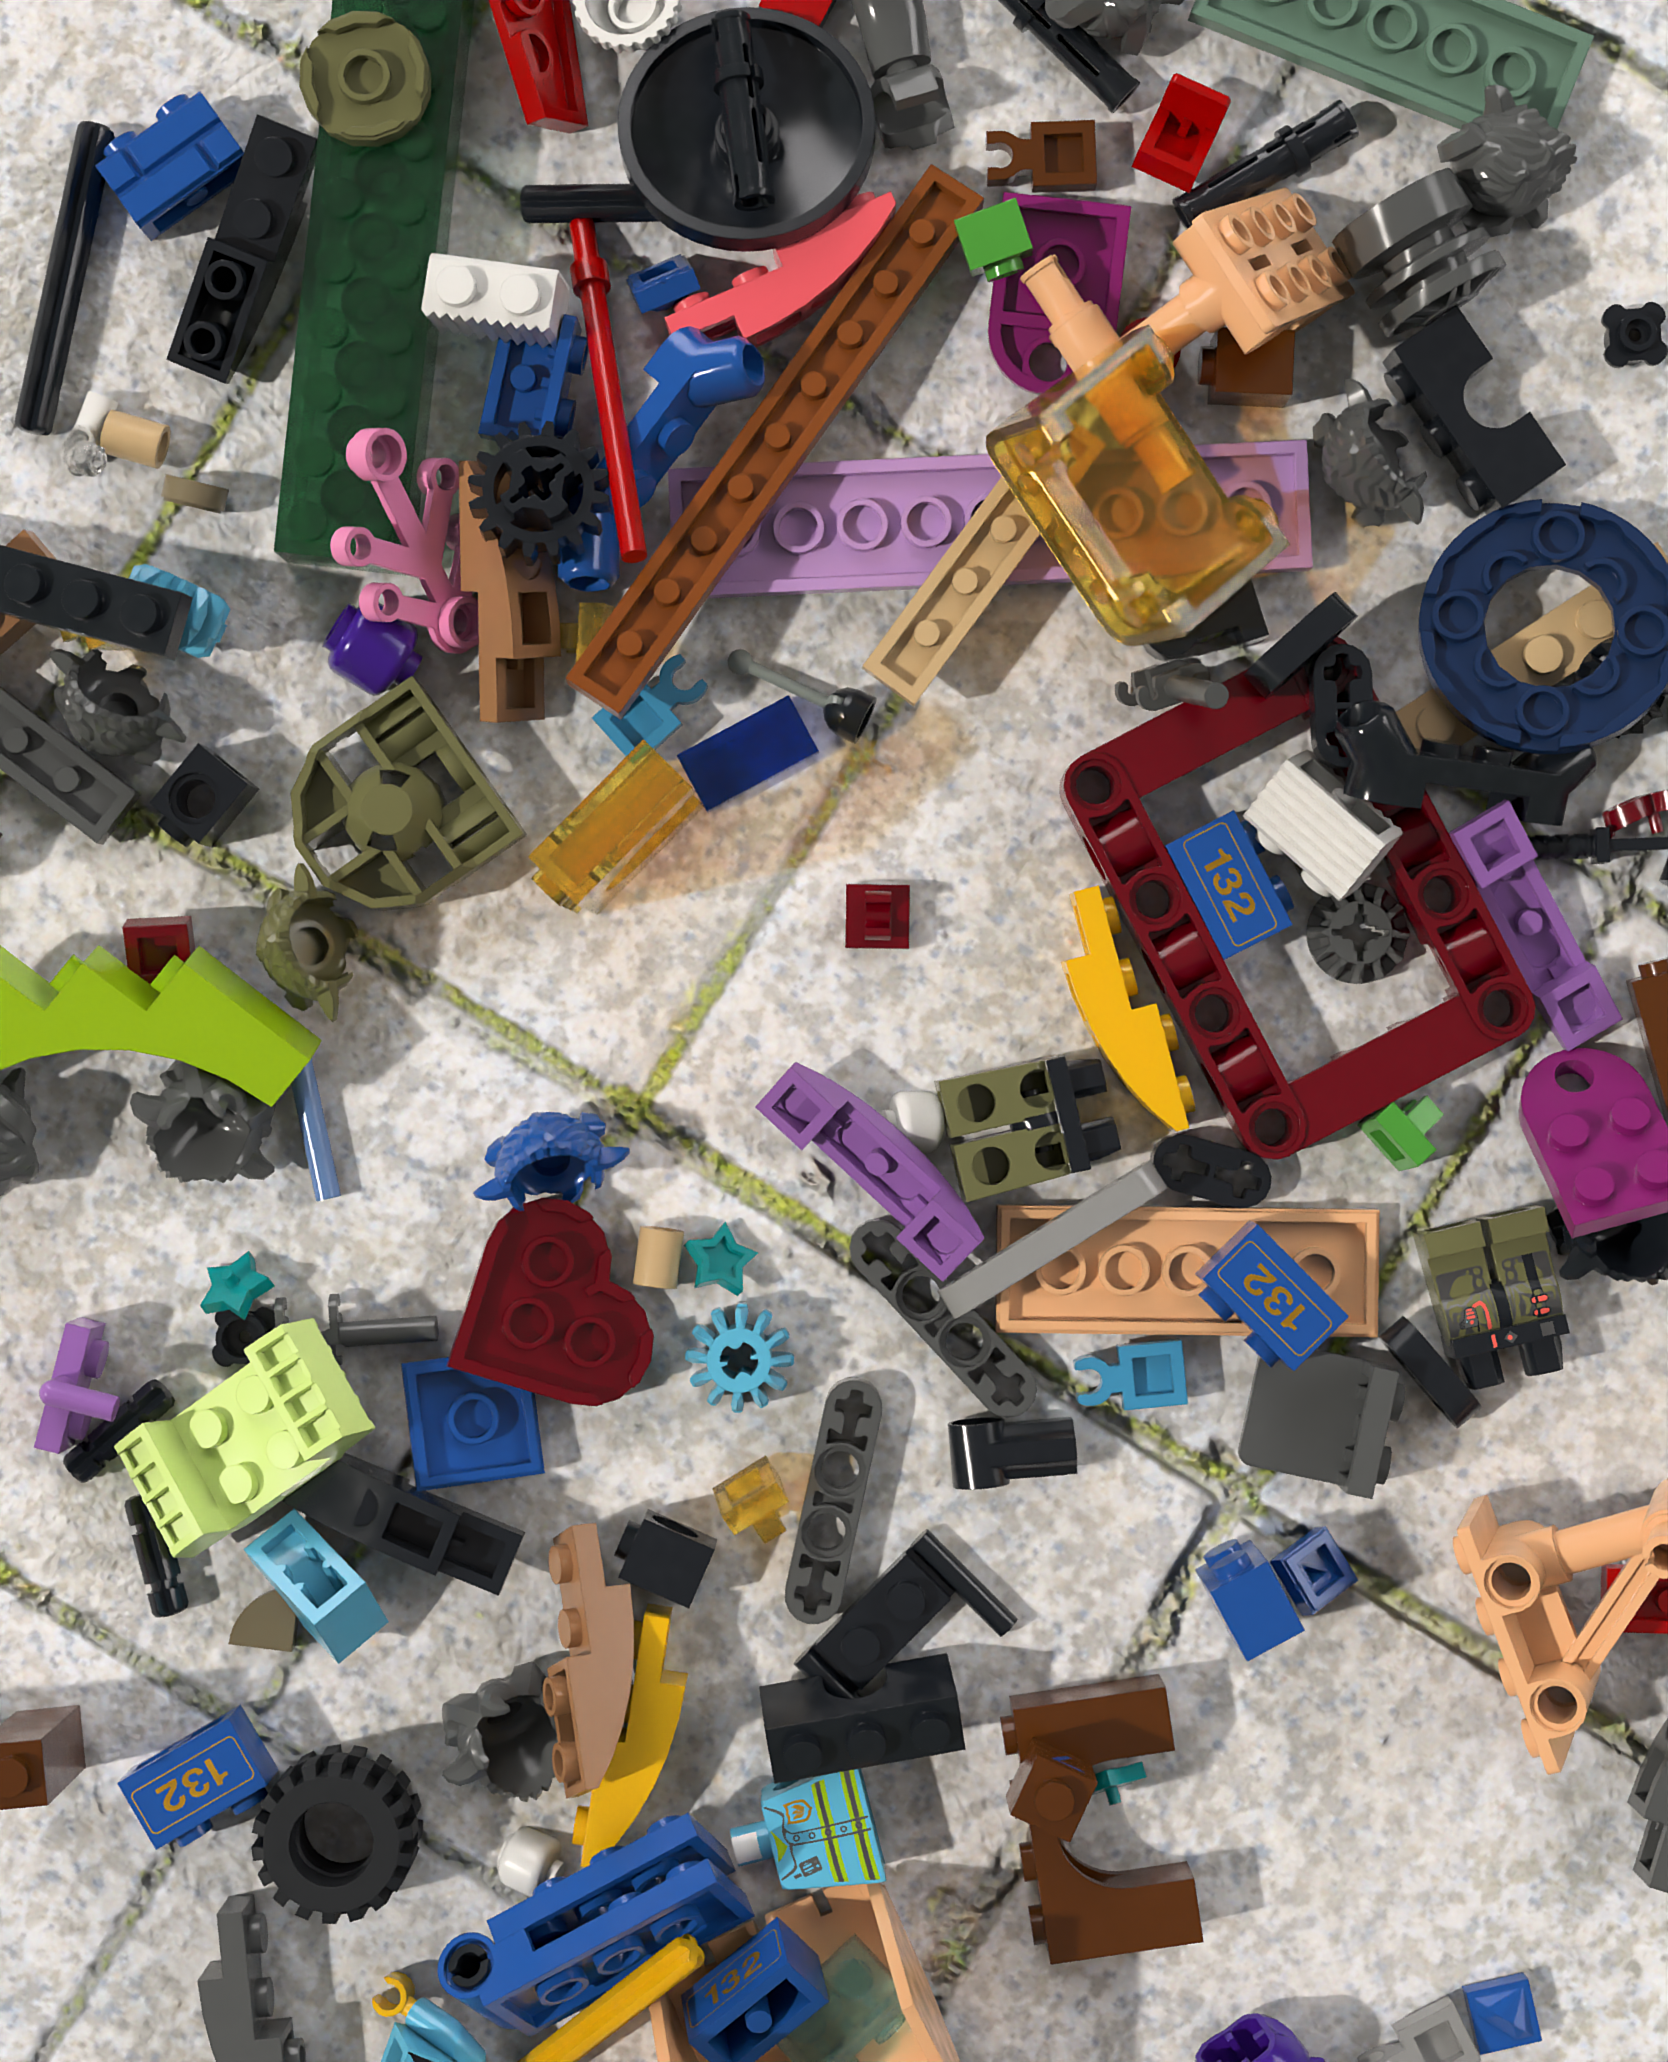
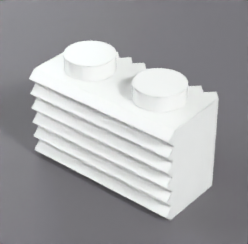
M431 253L421 310L442 335L450 330L454 336L462 332L467 338L475 334L481 340L487 335L492 342L500 337L504 343L513 339L517 345L525 340L529 347L538 342L542 349L550 344L556 350L563 315L567 314L570 287L566 280H564V277H562V274L559 273V270Z
M1306 749L1287 759L1281 765L1280 769L1266 784L1265 789L1258 795V798L1251 804L1243 817L1256 828L1255 838L1264 848L1278 855L1285 853L1303 869L1301 877L1313 891L1325 897L1333 895L1337 900L1341 901L1358 890L1402 836L1403 832L1400 827L1393 825L1391 819L1384 817L1380 810L1375 809L1371 802L1343 794L1345 786L1343 778L1336 775L1332 768L1320 763L1314 753Z

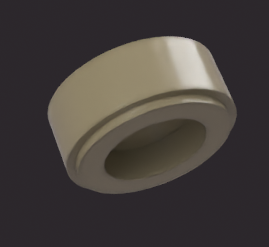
M165 474L161 496L164 497L163 500L221 514V511H225L229 489Z

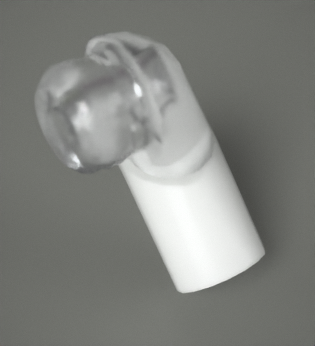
M91 391L87 392L77 422L60 450L62 463L65 469L72 475L95 477L104 470L107 463V454L105 449L100 446L101 432L108 413L111 410H117L118 402Z

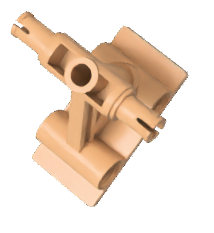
M1286 187L1203 212L1192 220V226L1180 234L1173 241V245L1193 275L1179 286V294L1121 338H1119L1098 304H1093L1091 300L1083 301L1058 263V258L1055 254L1034 265L1020 278L1051 322L1052 326L1048 329L1051 334L1049 339L1055 348H1058L1075 374L1081 391L1096 406L1113 432V436L1119 446L1123 445L1125 449L1130 447L1134 449L1159 487L1158 490L1161 495L1187 480L1197 470L1194 466H1191L1164 425L1169 421L1166 416L1168 411L1145 376L1206 331L1215 333L1226 325L1246 355L1264 345L1284 330H1295L1296 333L1335 305L1344 302L1355 294L1353 287L1348 281L1351 279V275L1337 250L1333 247L1327 248L1313 226L1316 225L1317 221L1313 210L1302 196L1297 193L1292 194Z
M1668 1478L1662 1481L1654 1490L1649 1505L1558 1530L1555 1525L1544 1527L1540 1523L1531 1520H1520L1499 1526L1488 1495L1480 1496L1472 1501L1457 1528L1458 1536L1453 1537V1548L1459 1567L1465 1575L1473 1574L1481 1596L1475 1600L1480 1624L1487 1636L1495 1634L1503 1658H1499L1498 1667L1504 1688L1510 1697L1518 1695L1526 1717L1521 1720L1524 1742L1533 1758L1541 1757L1548 1775L1562 1771L1575 1731L1585 1720L1601 1672L1600 1665L1659 1578L1668 1579ZM1628 1559L1577 1635L1559 1584L1572 1581L1574 1573Z

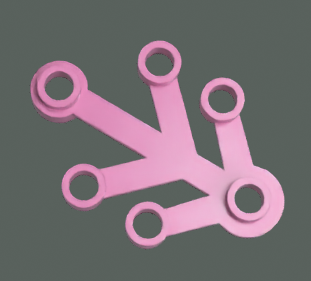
M365 428L360 430L347 445V464L359 478L364 481H371L402 545L375 538L367 528L345 526L336 530L332 536L330 544L332 556L342 566L363 567L370 564L419 578L429 601L403 596L401 590L395 584L372 582L362 589L359 596V608L362 615L367 620L373 622H393L397 619L426 627L432 642L439 650L451 654L464 653L479 644L478 600L472 596L473 592L461 591L460 514L455 513L450 516L453 494L459 488V467L450 458H427L421 462L416 475L418 487L426 495L421 524L399 479L407 461V450L402 437L390 428ZM438 469L441 473V483L439 486L436 480ZM353 537L356 541L354 556L350 550V543ZM445 542L451 550L455 551L449 579L442 567ZM381 594H383L384 597V607L382 611L379 608V597Z

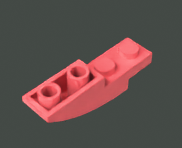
M891 191L879 197H875L873 192L859 194L825 228L801 241L773 249L777 269L768 272L766 266L756 267L734 278L731 282L733 288L713 297H710L708 292L704 291L680 300L673 306L675 313L664 317L669 336L678 329L688 326L698 328L711 340L736 330L738 336L746 338L757 348L806 320L845 286L894 217L896 202Z

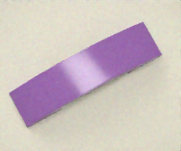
M1505 799L1450 831L1451 839L1532 992L1536 1008L1563 1049L1570 1051L1623 1020L1596 966L1585 960L1533 860L1538 855L1511 803Z
M795 1062L755 1106L800 1150H803L813 1141L905 1228L896 1239L942 1282L985 1238L964 1202L932 1162L885 1117L831 1079Z

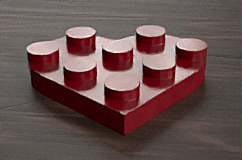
M540 1198L523 1203L524 1211H518L514 1207L511 1208L507 1214L496 1222L485 1242L446 1366L568 1404L599 1406L603 1405V1403L620 1399L627 1391L638 1385L652 1359L654 1335L652 1328L649 1327L646 1312L635 1300L634 1295L609 1281L612 1254L610 1248L608 1249L604 1231L593 1220L594 1217L590 1212L568 1200Z

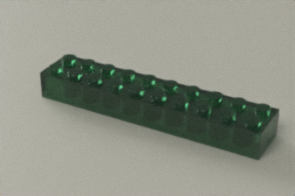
M332 0L331 19L352 11L380 12L393 18L395 22L403 25L407 30L409 29L420 41L431 69V98L421 120L402 138L379 147L349 145L329 136L319 125L274 552L287 563L405 575L370 564L363 567L342 566L333 558L330 544L335 531L347 526L367 528L375 538L402 545L371 481H364L350 469L346 461V448L349 441L357 432L365 428H390L402 437L407 450V461L399 479L419 518L422 492L418 487L416 475L419 465L426 458L439 330L426 317L421 307L429 257L431 253L447 255L474 0ZM354 537L350 543V550L353 556L356 552Z

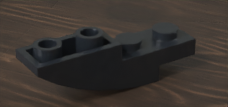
M257 114L215 238H207L166 360L224 384L230 383L258 329L296 239L308 203L302 200L323 140Z
M344 1453L341 1459L282 1500L287 1505L314 1520L397 1560L435 1576L438 1572H442L498 1596L502 1591L525 1535V1532L430 1492L418 1491L415 1486L409 1484L410 1479L347 1453Z

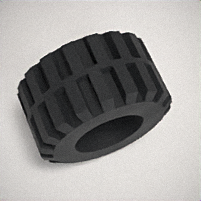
M341 1744L327 1746L321 1755H316L315 1751H312L302 1756L294 1767L290 1766L281 1775L260 1805L262 1810L254 1820L252 1833L258 1834V1838L251 1846L253 1861L263 1860L264 1864L257 1874L264 1887L272 1882L277 1885L279 1889L273 1899L282 1907L285 1906L289 1899L300 1905L295 1915L305 1920H309L313 1911L322 1912V1924H336L341 1914L346 1913L349 1921L353 1922L364 1918L370 1907L375 1911L379 1910L388 1902L391 1894L399 1890L419 1851L418 1842L423 1834V1820L417 1818L421 1808L418 1793L409 1795L406 1789L411 1780L403 1770L396 1776L388 1770L392 1762L391 1759L380 1754L376 1761L366 1757L368 1750L366 1747L354 1745L350 1753H342ZM323 1803H340L356 1810L366 1820L372 1832L373 1850L371 1854L362 1860L350 1863L335 1862L319 1854L311 1845L305 1831L304 1820L308 1809Z

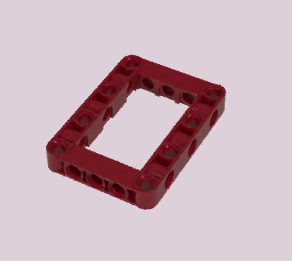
M1337 637L1320 653L1330 646L1348 643L1342 638ZM1336 657L1332 681H1335L1337 686V702H1345V685L1356 679L1357 675L1355 669L1345 668L1343 658ZM1304 667L1267 699L1244 677L1247 671L1245 670L1221 683L1229 692L1228 701L1222 708L1212 709L1183 702L1080 756L1065 770L1059 787L1062 804L1108 893L1110 896H1113L1120 916L1237 1140L1245 1150L1259 1157L1275 1160L1291 1156L1519 1037L1530 1027L1534 1019L1536 1006L1530 988L1426 789L1421 809L1369 801L1375 809L1380 810L1384 817L1391 819L1393 825L1400 827L1403 832L1402 836L1383 858L1391 873L1386 879L1399 904L1404 907V913L1420 944H1428L1450 987L1445 989L1447 996L1442 998L1444 1002L1414 1018L1403 1022H1396L1386 1027L1388 1031L1354 1049L1331 1056V1061L1299 1078L1290 1081L1285 1079L1140 799L1171 781L1195 771L1217 757L1251 742L1258 736L1294 717L1297 718L1301 715L1304 721L1310 718L1309 680ZM1373 690V701H1379ZM1338 712V718L1343 712ZM1335 733L1326 735L1327 745L1337 746L1339 756L1347 757ZM1348 768L1343 770L1333 769L1334 773L1342 777L1345 782ZM1093 770L1105 776L1110 786L1109 796L1105 802L1090 804L1082 800L1076 789V781L1080 773ZM1432 878H1439L1449 886L1452 894L1451 903L1442 913L1431 910L1423 897L1424 888ZM1144 883H1156L1167 893L1168 907L1159 918H1149L1143 915L1137 908L1135 901L1136 893ZM1495 990L1504 994L1510 1005V1013L1507 1020L1497 1027L1488 1022L1483 1012V1004L1486 997ZM1208 995H1214L1221 999L1227 1010V1017L1223 1026L1213 1032H1208L1201 1028L1195 1017L1197 1004ZM1274 1108L1284 1117L1286 1124L1285 1132L1276 1143L1266 1145L1256 1136L1255 1121L1263 1111Z

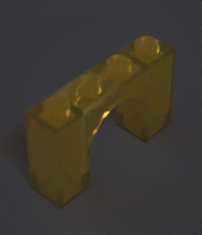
M643 739L528 856L540 868L531 879L559 906L562 905L565 909L568 908L576 914L584 908L598 915L704 806L694 796L695 791L693 787Z

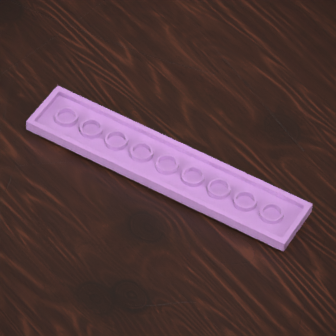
M1307 440L1180 445L1181 451L1197 472L1163 495L1159 492V487L1133 448L1103 449L1004 585L1310 571L1313 568ZM1019 453L803 463L707 599L919 589ZM715 467L668 470L671 529Z

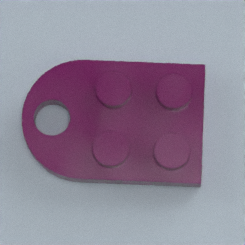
M1004 192L1002 202L1013 198L1017 200L1033 247V254L1021 259L1024 270L1009 277L993 281L988 320L989 348L1002 374L1020 389L1041 396L1069 394L1080 389L1076 381L1075 374L1067 362L1064 374L1054 381H1042L1030 369L1029 359L1031 353L1041 345H1053L1049 339L1051 334L1048 331L1052 324L1020 278L1034 265L1055 254L1058 258V263L1083 301L1091 300L1093 304H1098L1116 332L1131 206Z
M1573 1048L1570 1051L1562 1050L1547 1056L1537 1063L1523 1083L1518 1110L1519 1121L1571 1238L1667 1213L1668 1127L1646 1082L1639 1072L1620 1057L1590 1048ZM1564 1074H1576L1583 1077L1590 1087L1582 1092H1570L1561 1088L1555 1079Z

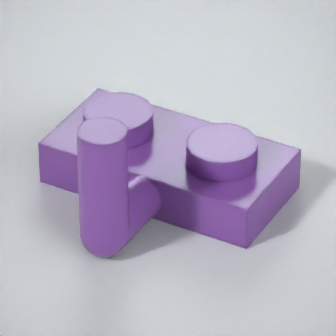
M80 1317L65 1324L52 1378L46 1381L39 1390L40 1399L45 1406L34 1448L60 1454L73 1447L76 1439L82 1441L85 1438L92 1417L110 1422L114 1421L119 1409L120 1397L89 1389L91 1379H98L101 1376L107 1361L109 1342L102 1340L106 1323Z

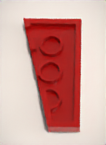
M489 0L527 125L568 134L588 127L570 0Z

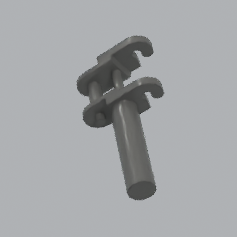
M1181 659L1131 672V685L1133 686L1131 694L1128 693V684L1126 682L1119 681L1115 684V696L1121 704L1127 706L1139 705L1142 709L1148 711H1157L1181 702L1220 709L1227 703L1229 698V692L1223 684L1211 681L1210 672L1207 667L1200 663H1188Z
M339 1294L329 1295L330 1328L320 1331L327 1345L331 1347L332 1354L339 1365L343 1364L342 1355L336 1356V1344H342L345 1347L415 1343L438 1341L439 1337L437 1316L343 1322L342 1314L338 1310V1306L341 1303ZM285 1297L275 1299V1328L281 1324L289 1323V1318L285 1316V1310H287V1300Z

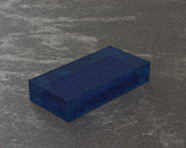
M788 695L683 751L677 757L707 813L819 754V750Z

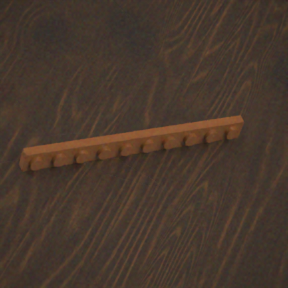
M931 164L568 673L566 681L570 687L620 720L624 717L960 242L954 220L982 210L984 197Z

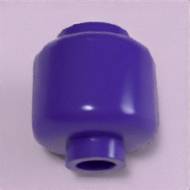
M350 603L346 605L335 621L322 646L330 651L328 665L334 673L373 696L384 693L393 683L399 685L413 676L423 658L422 655L414 651L418 640V631L413 624L397 619L393 622L369 621L362 615L359 606L355 607ZM379 603V608L382 611L384 605Z

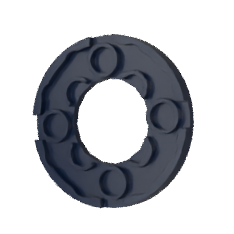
M1542 499L1528 500L1508 505L1502 510L1497 509L1481 517L1465 528L1443 551L1432 569L1423 593L1418 618V641L1423 666L1433 689L1446 708L1473 732L1498 745L1521 752L1534 754L1572 753L1598 746L1621 735L1647 714L1668 684L1667 562L1655 545L1628 521L1610 511L1581 502L1580 506L1562 503H1542ZM1557 569L1579 575L1600 592L1611 611L1614 636L1608 656L1593 674L1570 686H1535L1520 682L1498 665L1487 646L1484 620L1490 601L1507 582L1528 571Z

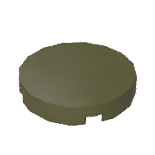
M352 11L329 20L317 31L318 36L311 42L309 48L306 47L300 60L299 87L311 116L329 136L352 146L379 147L402 138L421 120L431 98V69L420 41L410 30L408 31L403 25L395 22L393 18L380 12Z

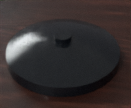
M742 7L713 11L697 16L672 29L669 35L661 37L659 43H654L635 65L622 92L618 111V140L623 167L629 183L642 204L657 220L680 236L698 244L727 251L751 252L780 248L801 241L825 228L850 205L859 193L868 175L875 149V108L872 93L864 73L851 53L835 37L814 23L790 13L767 8ZM725 10H743L751 16L752 43L756 65L763 69L764 87L760 90V102L764 118L770 176L772 177L773 192L775 193V203L769 204L768 208L759 211L737 210L733 205L732 177L728 161L723 110L720 96L713 91L712 74L716 70V57L709 20L715 18V14Z

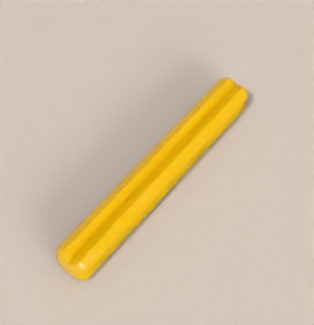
M684 1934L672 1940L517 2062L579 2061L703 1965L705 1954L698 1946L696 1938L690 1934Z

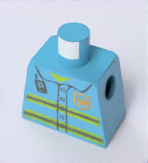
M861 1768L776 1784L772 1782L761 1790L760 1802L764 1820L730 1829L732 1846L738 1866L774 1858L782 1889L793 1890L873 1884L886 1881L885 1861Z

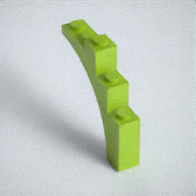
M0 945V1070L30 1058L75 1050H130L179 1060L225 1078L272 1107L311 1060L322 1041L200 946L195 949L186 962H183L174 955L150 985L100 945L84 961L73 954L50 983Z

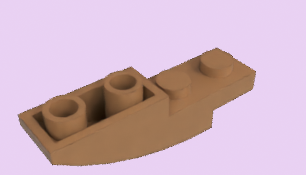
M459 461L461 591L478 592L480 722L501 723L545 720L544 657H561L560 619L551 560L548 552H539L534 566H527L523 549L517 548L510 557L505 558L501 556L498 547L501 536L487 542L483 539L479 526L484 519L473 518L468 503L480 496L471 492L468 477L475 474L485 475V472L479 467L478 461ZM508 473L504 475L497 492V504L501 502L500 495L510 487L511 477ZM527 528V529H526L527 531H532V532H543V529H536V528Z
M596 1523L572 1525L554 1537V1546L550 1548L548 1559L552 1581L555 1584H560L563 1609L559 1612L558 1616L559 1638L562 1646L565 1649L569 1648L570 1657H566L547 1668L548 1677L543 1682V1701L547 1714L555 1719L558 1743H555L553 1746L552 1764L557 1781L564 1783L566 1799L579 1797L599 1788L614 1755L624 1724L631 1690L634 1660V1616L630 1584L606 1586Z

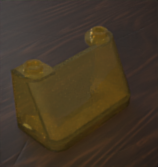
M1150 325L1131 331L1009 416L986 436L985 442L987 452L993 464L1099 623L1116 641L1133 647L1185 637L1290 545L1279 527L1275 511L1265 501L1259 498H1251L1247 495H1236L1227 498L1160 392L1174 380V357L1167 343L1154 333Z

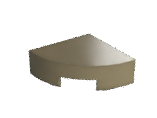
M273 1589L256 1598L243 1610L232 1628L228 1644L292 1652L296 1646L299 1619L280 1594Z

